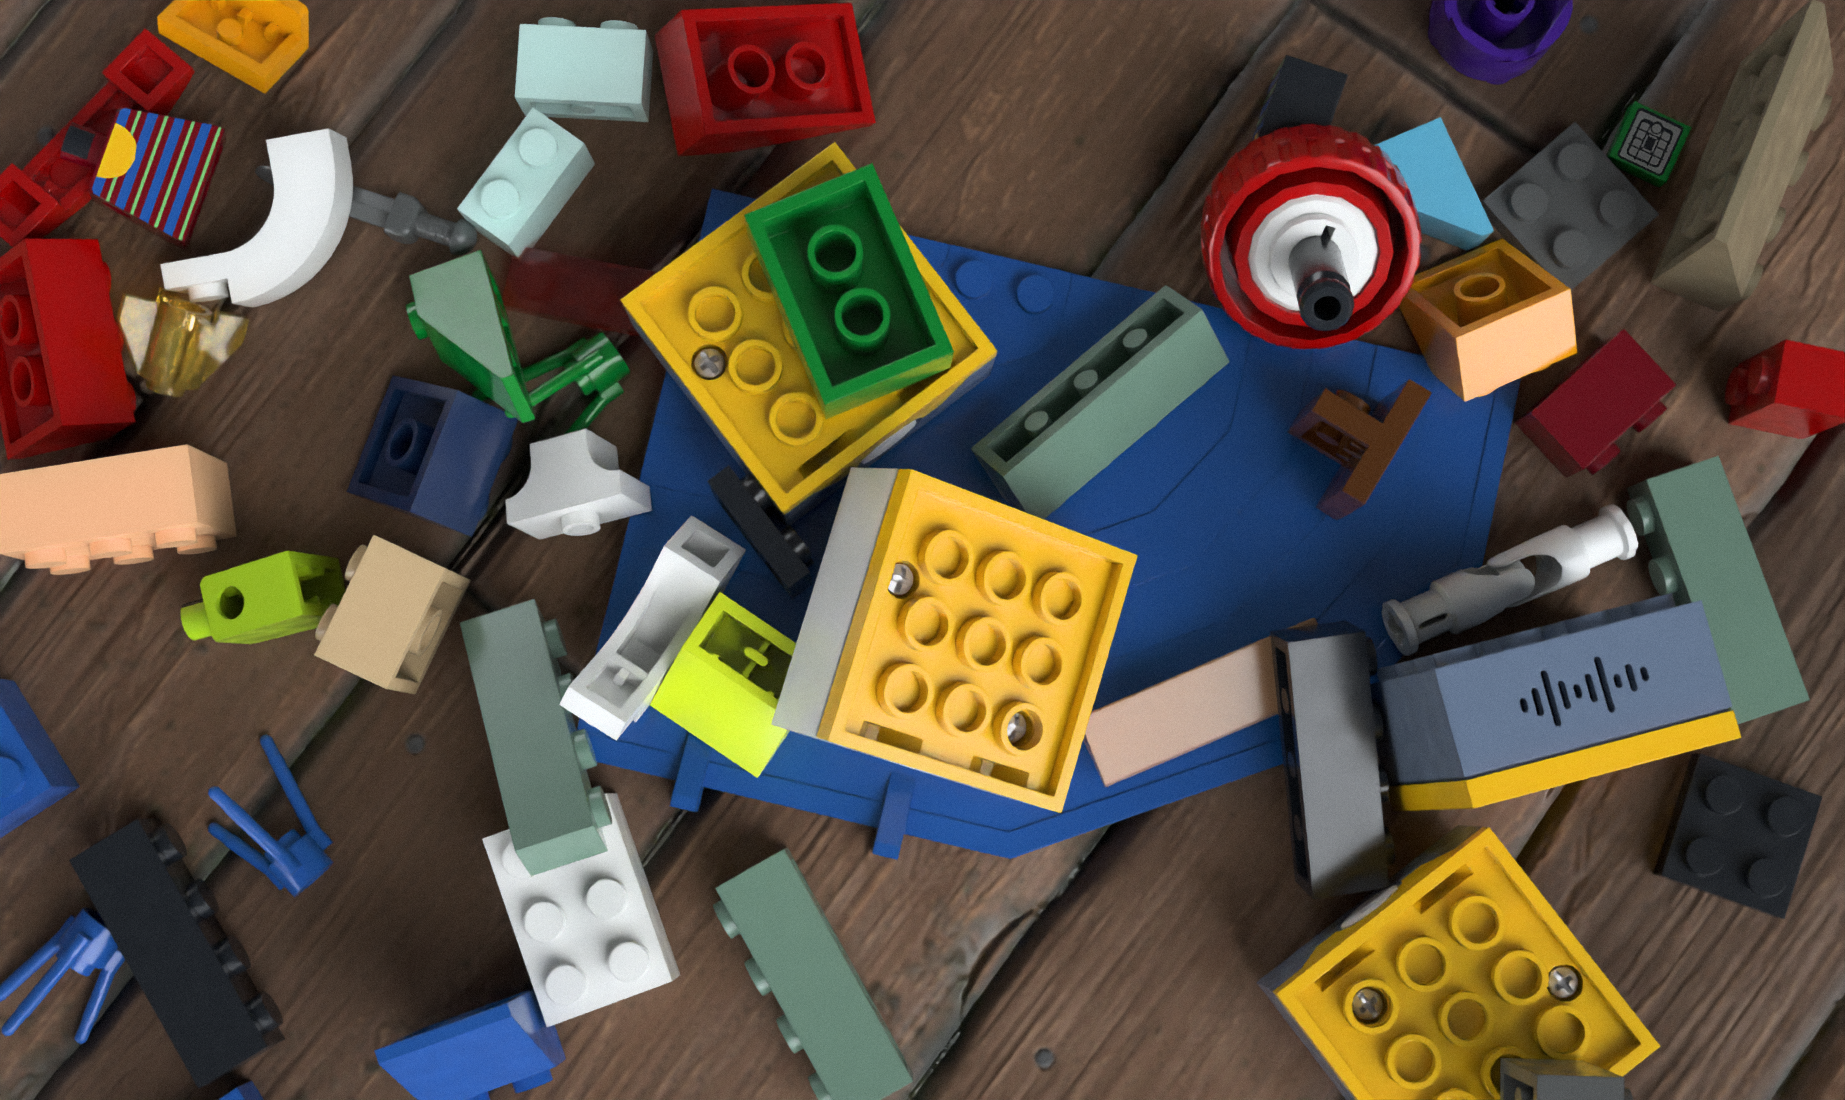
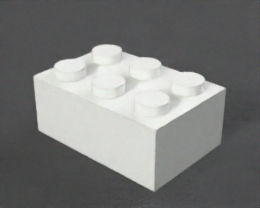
M617 793L605 794L612 817V824L602 827L608 849L607 852L531 876L514 850L509 829L482 839L546 1027L672 982L680 976Z

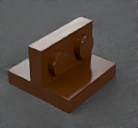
M1408 379L1379 401L1370 416L1368 414L1371 408L1359 397L1344 390H1336L1334 394L1325 388L1301 409L1287 432L1341 465L1315 508L1338 521L1365 505L1432 392Z

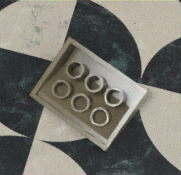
M1810 0L1741 61L1650 282L1651 284L1717 312L1723 311L1741 299L1747 300L1754 292L1763 272V265L1756 263L1765 242L1770 243L1775 238L1786 216V209L1780 206L1787 186L1793 187L1807 165L1809 152L1802 149L1810 130L1815 131L1821 125L1832 102V96L1825 94L1834 73L1824 3Z

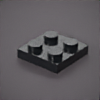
M728 465L707 481L717 502L793 600L810 587L813 583L808 568L814 564L812 553L790 525L779 532L769 518L775 513L771 506L773 502L752 474L749 472L739 479Z
M1701 753L1691 754L1653 875L1774 918L1785 919L1822 796Z

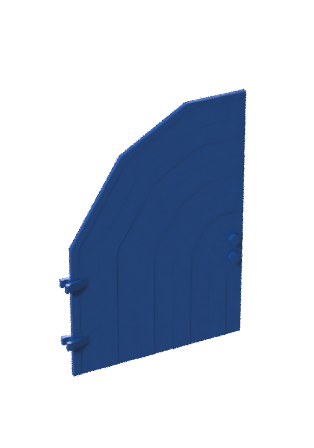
M712 189L699 241L756 199ZM908 235L997 349V354L990 376L868 468L912 469L1014 508L1001 496L971 448L1151 298L1155 292ZM1191 301L1203 310L1230 362L1044 519L1138 555L1092 711L1270 636V631L1287 629L1311 618H1316L1318 624L1346 620L1364 630L1366 637H1370L1374 643L1377 654V669L1395 665L1403 654L1397 649L1387 632L1382 617V604L1391 599L1401 603L1430 590L1431 582L1460 569L1480 568L1483 565L1521 379L1519 378L1500 386L1490 394L1475 397L1464 402L1432 374L1422 355L1358 340L1322 349L1304 350L1276 346L1244 331L1236 321L1228 317L1222 308ZM666 371L639 481L650 487L652 511L630 516L596 654L612 636L636 600L664 545L691 515L746 549L723 594L797 643L845 485L791 525L812 553V560L814 561V564L808 568L813 584L792 600L717 502L707 482L728 465L739 479L746 474ZM1408 379L1432 392L1365 505L1338 521L1315 508L1341 465L1287 432L1301 409L1325 388L1334 394L1336 390H1344L1359 397L1371 408L1368 414L1370 416L1379 401ZM776 513L769 517L779 532L786 527ZM1377 673L1374 676H1370V684L1379 682ZM650 705L638 721H632L617 740L589 725L581 718L577 727V731L584 728L587 730L597 762L676 780L670 801L671 807L698 812L705 787L878 828L872 854L896 860L899 857L904 834L1012 859L1283 764L1278 714L1108 787H1104L1083 741L1062 813H1058L793 731L788 733L765 769L756 778Z

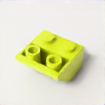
M719 592L681 647L650 706L758 778L790 732V730L771 725L796 643Z

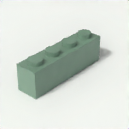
M1165 285L976 443L971 450L1001 496L1015 509L1045 519L1140 437L1155 427L1159 421L1192 393L1202 387L1230 361L1203 310Z
M1719 456L1628 487L1627 491L1630 500L1627 501V514L1635 532L1639 536L1644 535L1650 550L1652 560L1649 561V573L1654 587L1660 595L1672 593L1676 606L1702 600L1732 703V707H1729L1728 711L1734 710L1737 724L1809 701L1810 698Z
M535 599L460 622L508 826L517 856L529 874L534 876L607 852L608 849L602 827L611 825L612 817L602 787L591 788L587 769L597 766L593 746L587 730L584 728L576 731L572 712L559 705L568 686L574 679L571 673L562 675L557 658L566 656L568 653L557 619L545 621Z
M788 847L715 888L721 898L720 901L713 904L719 921L731 939L741 934L753 956L744 962L751 979L762 996L772 991L784 1012V1015L776 1019L784 1039L794 1054L804 1049L816 1070L815 1073L808 1076V1080L818 1100H882L913 1082L911 1068Z

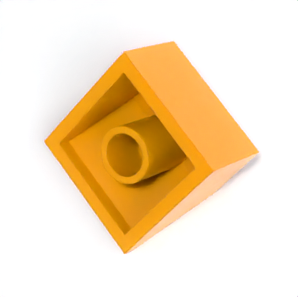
M1503 238L1414 275V282L1399 305L1432 374L1464 402L1475 397L1490 394L1500 386L1530 373L1543 371L1551 366V364L1577 353L1571 289Z

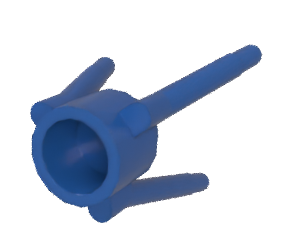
M265 734L261 736L260 744L306 834L301 837L295 829H292L276 841L218 786H212L208 790L210 798L265 853L264 855L216 822L210 823L208 832L265 874L279 890L285 888L293 897H296L313 884L334 863L324 852L333 841L319 827L274 740L270 735Z
M83 907L77 916L70 915L49 941L0 984L1 1002L56 954L58 958L1 1028L3 1035L10 1036L19 1028L69 968L84 976H90L93 970L98 968L101 969L75 1034V1041L79 1044H83L88 1040L114 976L125 962V958L98 912Z

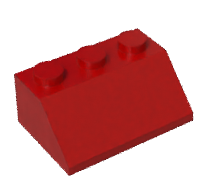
M25 238L0 257V424L7 460L22 459L108 439L135 422V391L126 378L121 354L124 345L123 332L119 323L114 319L109 294L111 289V273L107 263L102 260L98 239Z

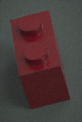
M1622 329L1597 347L1524 413L1515 424L1565 478L1584 469L1591 475H1594L1620 453L1621 449L1615 441L1630 427L1637 433H1640L1666 411L1667 407L1660 400L1676 386V383L1625 329Z

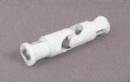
M1609 504L1600 508L1598 516L1572 528L1567 525H1561L1497 554L1480 568L1460 569L1431 582L1430 590L1401 603L1395 599L1383 603L1382 617L1385 627L1397 649L1403 655L1409 656L1418 651L1420 643L1447 631H1450L1452 634H1459L1501 613L1506 607L1519 606L1584 579L1589 575L1591 568L1618 557L1621 560H1627L1634 557L1638 548L1636 533L1623 511L1618 506ZM1535 555L1537 565L1535 577L1520 562L1521 559Z

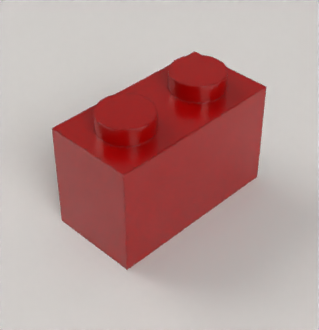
M1785 339L1739 363L1738 367H1735L1730 373L1725 389V402L1731 405L1728 424L1804 439L1845 423V352Z

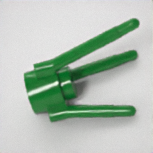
M601 331L588 341L582 337L567 349L522 368L525 382L561 366L565 368L559 374L528 392L532 407L573 381L585 396L594 390L597 391L596 397L564 434L587 429L607 404L624 393L618 381L631 373L624 359ZM479 389L475 390L471 395L480 401L489 398ZM504 410V413L508 418H514L513 415H511L508 411Z

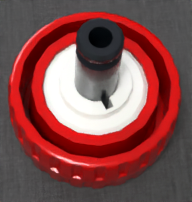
M1301 124L1295 127H1284L1274 130L1268 135L1258 137L1227 161L1225 168L1217 174L1212 182L1211 192L1204 202L1203 220L1201 222V251L1211 290L1216 300L1221 302L1223 311L1231 320L1236 321L1250 335L1257 336L1265 342L1276 346L1304 350L1322 349L1347 343L1370 332L1380 325L1401 304V300L1409 292L1414 282V274L1419 267L1421 259V226L1415 201L1397 165L1392 163L1388 154L1379 146L1371 144L1366 137L1356 132L1343 130L1342 127Z

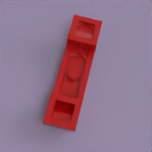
M146 28L101 72L108 83L22 170L11 163L0 174V237L12 248L25 238H43L92 199L88 189L94 170L60 158L63 141L72 122L108 135L118 108H128L167 116L186 89L195 71Z

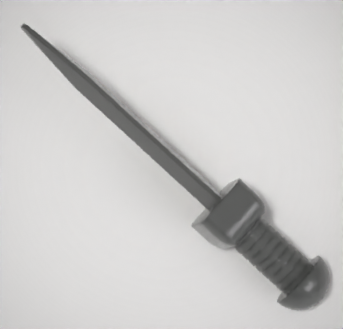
M258 166L255 170L256 175L274 186L271 166ZM353 186L349 217L384 228V232L394 241L403 244H413L421 237L449 246L450 253L453 255L467 254L476 245V229L464 218L456 223L428 214L427 209L417 198L399 192L396 198L393 199Z

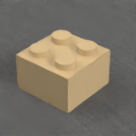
M373 535L369 545L362 544L359 546L349 561L345 572V580L350 583L339 606L332 604L319 622L315 638L321 642L314 655L385 689L416 694L471 580Z

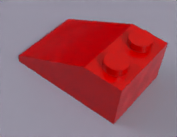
M852 3L681 10L654 35L678 157L739 152L869 127L876 123Z

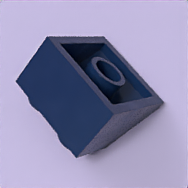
M393 375L346 492L439 527L473 537L478 522L484 517L488 509L489 493L500 465L510 453L513 442L512 435L518 419L515 417L508 418L504 411L459 390Z

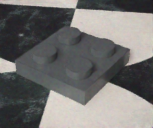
M1576 122L1481 202L1490 223L1509 244L1571 290L1659 215Z

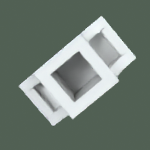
M588 429L529 444L531 457L529 478L516 495L505 499L507 524L539 540L560 534L571 536L593 534L600 530V524L652 511L650 487L620 470L617 447Z

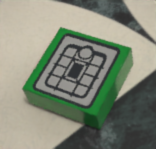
M1634 101L1628 107L1606 156L1618 169L1660 188L1667 182L1692 127Z

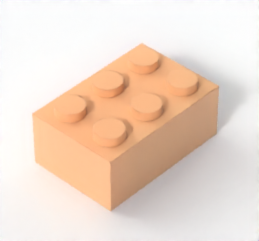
M188 444L0 474V554L25 560V567L29 569L50 568V574L53 575L81 573L91 569L90 560L113 557L114 564L118 565L143 563L154 559L153 550L177 547L178 554H199L216 550V540L237 537L227 463Z

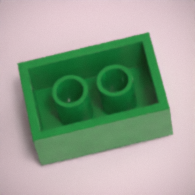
M873 163L744 215L748 238L825 419L951 368L954 350Z

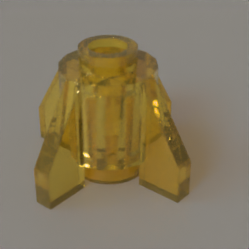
M165 287L159 288L157 300L123 293L117 320L135 371L147 379L145 386L154 392L167 396L182 397L186 389H199L200 385L244 342L249 324V319L246 316L215 310L211 324L213 316L211 310L199 304L182 300L183 298L175 291L165 290Z

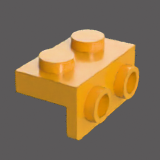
M173 0L157 16L159 34L264 94L309 48V10L299 0Z

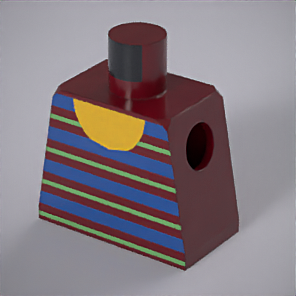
M118 108L108 135L72 122L64 138L60 158L94 170L88 189L93 201L181 249L188 250L227 140L225 129L216 125L128 108Z

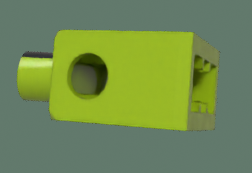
M288 550L205 576L200 582L203 599L183 604L181 607V621L190 639L195 641L212 636L215 642L254 644L315 629L318 627L326 610L332 604L339 606L346 591L339 559Z

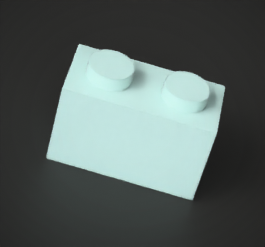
M557 17L542 18L538 21V25L520 24L515 99L525 116L534 107L546 117L649 122L653 48L647 31L638 30V27L633 23L618 20L602 22L600 28L576 27L574 22Z
M533 107L457 210L465 220L475 227L476 231L522 263L593 168L595 162L585 143Z

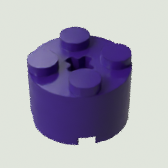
M1433 0L1429 16L1428 38L1443 59L1456 71L1476 80L1501 85L1527 72L1549 50L1568 25L1573 10V0ZM1495 5L1502 7L1505 10V13L1503 14L1499 12L1495 8Z

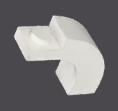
M327 128L266 140L274 182V198L270 214L263 227L250 241L234 250L160 264L165 290L188 294L190 302H206L228 297L227 287H229L232 304L253 308L281 299L311 280L326 264L338 246L351 211L353 175L347 138Z
M691 515L664 545L648 579L631 608L601 650L568 686L559 705L580 717L589 725L617 740L632 721L637 722L648 708L681 647L718 593L724 592L746 549Z

